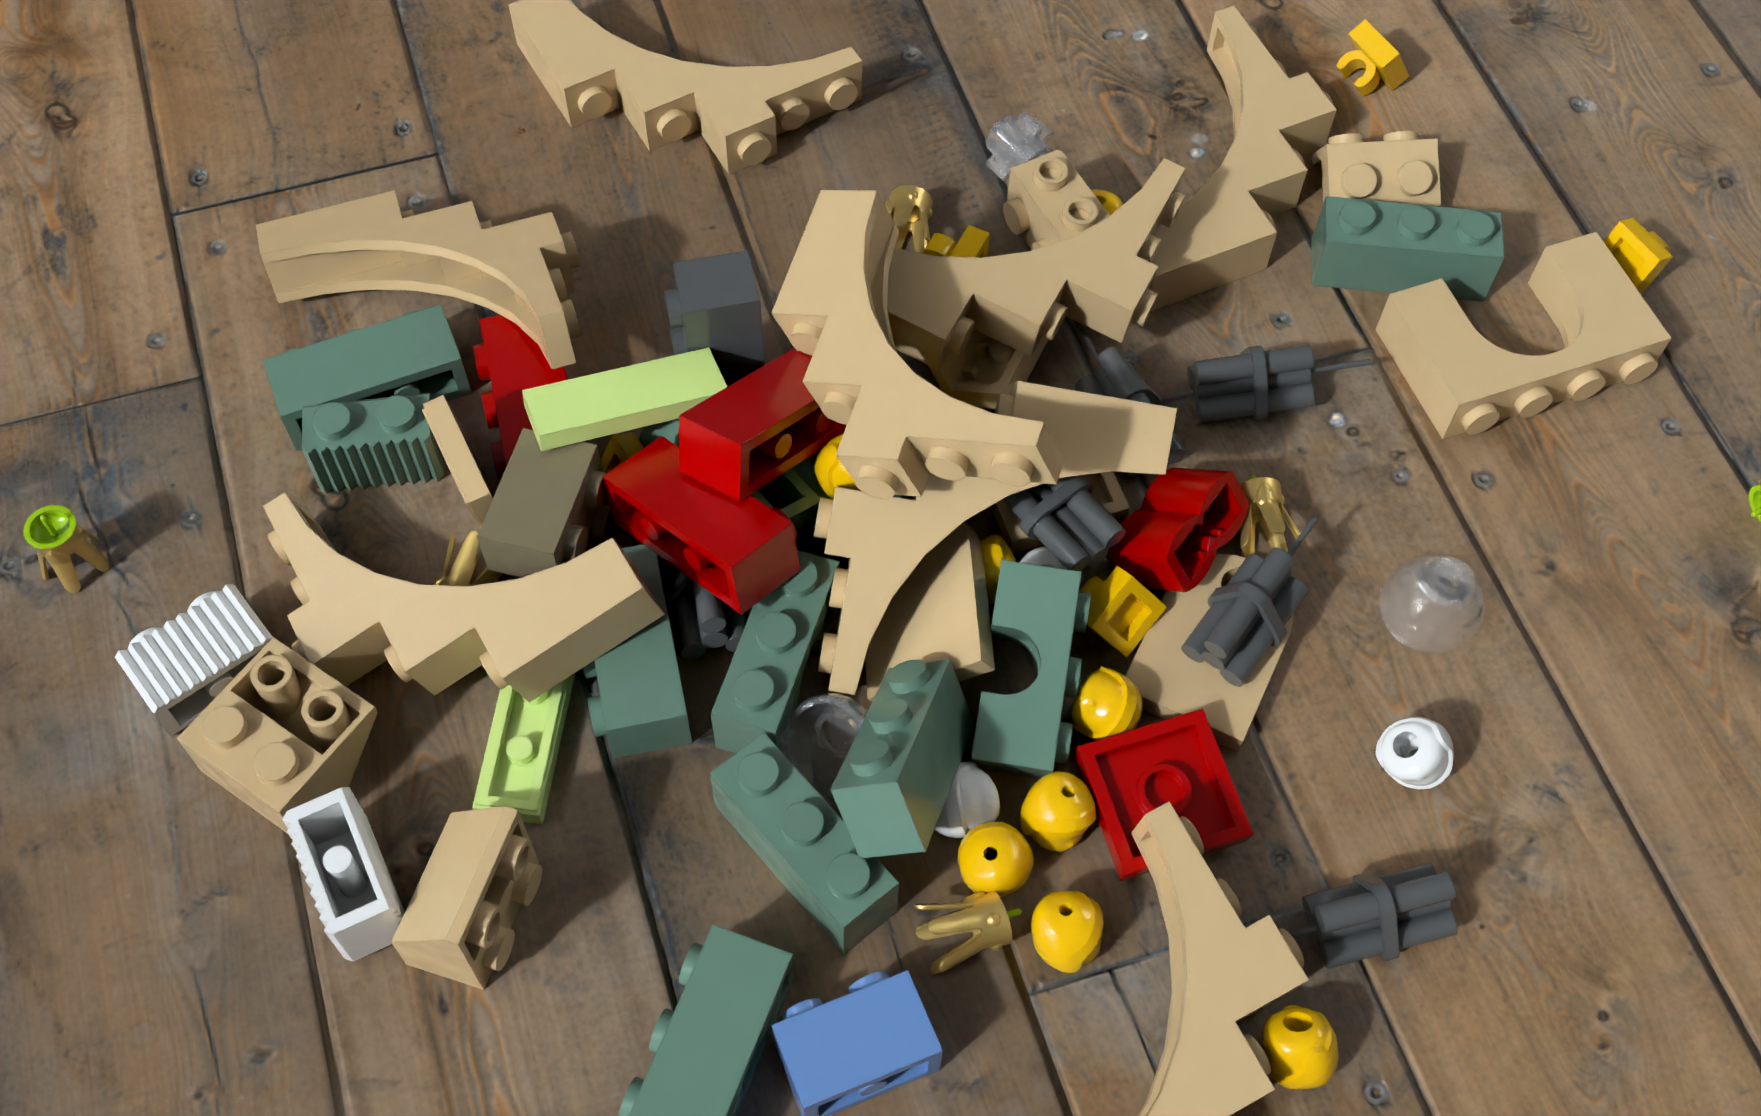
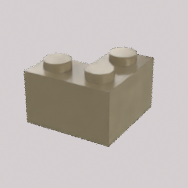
M526 428L522 429L477 535L488 570L524 577L566 563L600 545V542L603 543L611 539L615 523L602 477L606 472H603L596 444L582 441L541 451L534 431Z

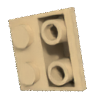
M273 637L177 737V740L201 772L287 833L288 828L282 821L286 811L338 788L349 787L378 712L375 706Z
M507 806L452 812L391 941L406 965L482 990L485 989L492 970L500 971L505 966L515 937L511 926L521 904L528 906L533 901L542 877V866L538 865L539 860L518 810Z

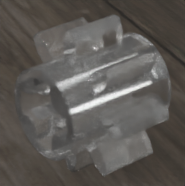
M1022 112L1019 118L1013 114L1004 116L994 124L986 137L987 149L994 155L985 164L1002 181H1005L1010 177V168L1052 152L1053 150L1046 142L1053 136L1054 132L1037 116L1031 118L1026 112Z

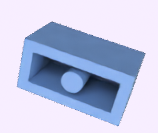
M908 970L892 977L889 976L887 971L869 974L857 980L848 988L850 994L823 1004L820 998L802 1001L782 1013L781 1018L783 1021L771 1025L774 1047L801 1116H832L940 1071L943 1050Z

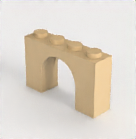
M1597 232L1545 247L1528 281V285L1558 328L1563 339L1564 349L1551 354H1517L1502 349L1485 339L1471 324L1442 278L1389 294L1375 330L1442 439L1467 432L1469 435H1475L1489 429L1498 421L1520 415L1522 418L1532 417L1545 410L1551 404L1570 398L1574 401L1585 400L1599 392L1602 388L1623 381L1627 385L1635 384L1644 380L1656 370L1658 366L1657 361L1671 340V336Z

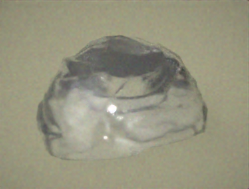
M1425 554L1407 560L1391 572L1380 592L1379 605L1381 616L1389 632L1401 643L1416 651L1440 653L1458 648L1472 638L1483 623L1485 615L1484 596L1476 573L1468 563L1447 554Z
M824 693L802 701L787 719L780 740V751L830 806L837 805L830 789L868 712L852 698L839 693Z

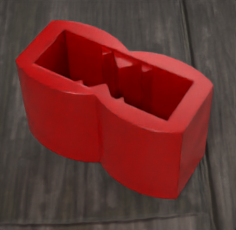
M1169 468L1166 470V475H1159L1150 485L1143 499L1141 510L1133 512L1123 520L1121 525L1126 530V533L1119 543L1108 548V555L1115 567L1118 566L1131 574L1146 588L1177 592L1190 591L1208 573L1214 561L1217 548L1228 543L1242 526L1248 512L1249 502L1232 471Z

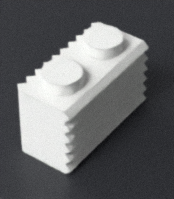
M226 584L222 591H211L197 597L188 607L187 613H179L175 620L166 621L162 628L153 627L140 632L131 640L127 650H118L115 658L168 734L173 736L190 725L273 637L235 585Z
M350 787L338 788L286 811L282 821L287 826V833L293 840L291 845L296 850V857L302 864L300 869L307 877L305 882L311 889L310 895L316 901L314 906L321 914L319 919L325 926L324 932L343 958L354 962L391 945V941L405 911L367 816L364 814L363 809H361Z

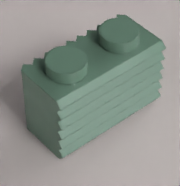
M430 393L303 406L302 451L320 490L327 494L334 489L339 493L345 487L353 491L357 486L365 490L369 485L377 489L382 483L387 487H390L394 482L402 486L408 480L414 485L419 479L427 483L431 478L439 482L444 477V457L422 412V409H424L423 404L431 401Z

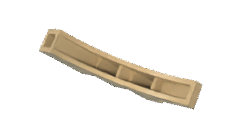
M518 0L508 4L518 47L571 128L621 108L649 151L699 131L728 174L748 166L757 165L765 159L776 155V135L795 130L805 123L836 110L845 109L851 104L862 100V60L852 47L814 59L785 64L726 67L682 61L642 49L606 31L582 13L571 0Z
M1234 5L1215 11L1206 50L1225 84L1233 112L1234 142L1220 168L1193 197L1183 203L1171 228L1160 224L1155 233V236L1161 238L1162 241L1151 262L1157 265L1158 269L1150 290L1159 293L1152 311L1267 268L1277 235L1275 223L1271 216L1297 206L1308 170L1302 156L1315 152L1326 145L1337 111L1330 95L1321 90L1308 72L1292 78L1287 77L1284 66L1272 57L1260 41L1254 26L1245 21Z
M1164 158L1142 189L1111 216L1071 238L1031 251L978 258L932 256L895 248L889 267L887 312L895 349L939 371L950 351L957 354L963 351L973 329L1031 357L1042 337L1053 340L1065 316L1122 343L1133 322L1142 327L1144 326L1158 299L1159 293L1150 290L1158 266L1151 262L1162 241L1161 238L1155 236V233L1160 224L1171 228L1184 203L1186 195L1177 190L1185 168Z
M394 190L256 224L260 255L278 303L323 294L363 290H407L452 296L489 308L516 323L539 345L551 369L576 363L570 339L581 336V331L572 300H568L567 294L576 292L570 269L580 267L581 265L571 231L560 234L552 212L493 227L491 220L479 223L472 201L414 215L413 209L401 212Z
M821 190L771 314L797 351L813 355L802 382L828 419L847 425L836 456L854 480L855 485L862 492L881 499L892 498L895 494L922 497L930 474L951 481H959L965 477L996 479L1011 486H1026L1030 482L1057 485L1064 459L1044 422L994 414L952 398L914 373L898 355L894 347L887 312L889 267L899 230L877 190Z
M1017 381L1012 383L1010 395L999 393L994 414L1044 422L1064 459L1059 478L1110 471L1166 475L1177 408ZM930 474L922 497L913 496V499L896 496L889 499H881L870 496L861 490L835 486L833 500L820 498L814 537L826 539L824 554L850 558L848 569L835 567L829 607L841 608L837 634L824 632L818 672L830 674L828 691L855 695L869 643L892 597L930 550L970 517L1011 494L1044 483L1030 482L1026 486H1011L996 479L965 477L959 481H951Z
M285 492L263 506L274 528L268 534V539L279 557L287 565H292L297 577L291 580L290 583L296 596L303 604L287 615L298 638L297 641L292 643V649L346 687L388 660L395 673L405 683L414 679L435 696L483 665L485 671L498 688L502 690L510 685L530 703L665 615L636 565L613 538L566 563L515 580L467 587L424 585L375 573L339 554L316 519Z
M1168 802L1146 813L1131 832L1155 882L1169 939L1172 988L1164 1051L1146 1103L1138 1116H1230L1275 1090L1267 1076L1271 1073V1067L1264 1050L1250 1034L1243 1035L1236 1023L1289 994L1309 979L1302 969L1304 958L1297 942L1285 929H1278L1270 915L1246 928L1244 927L1239 918L1242 915L1239 900L1225 880L1214 877L1202 857L1204 846L1195 826L1186 817L1182 816L1179 818L1171 803Z

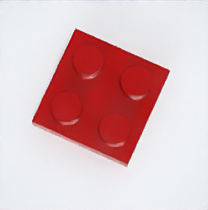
M1203 709L1077 746L1073 754L1082 779L1094 799L1097 819L1120 881L1149 872L1131 832L1146 813L1168 802L1171 803L1179 818L1184 816L1195 826L1204 846V853L1202 855L1246 842L1254 835Z

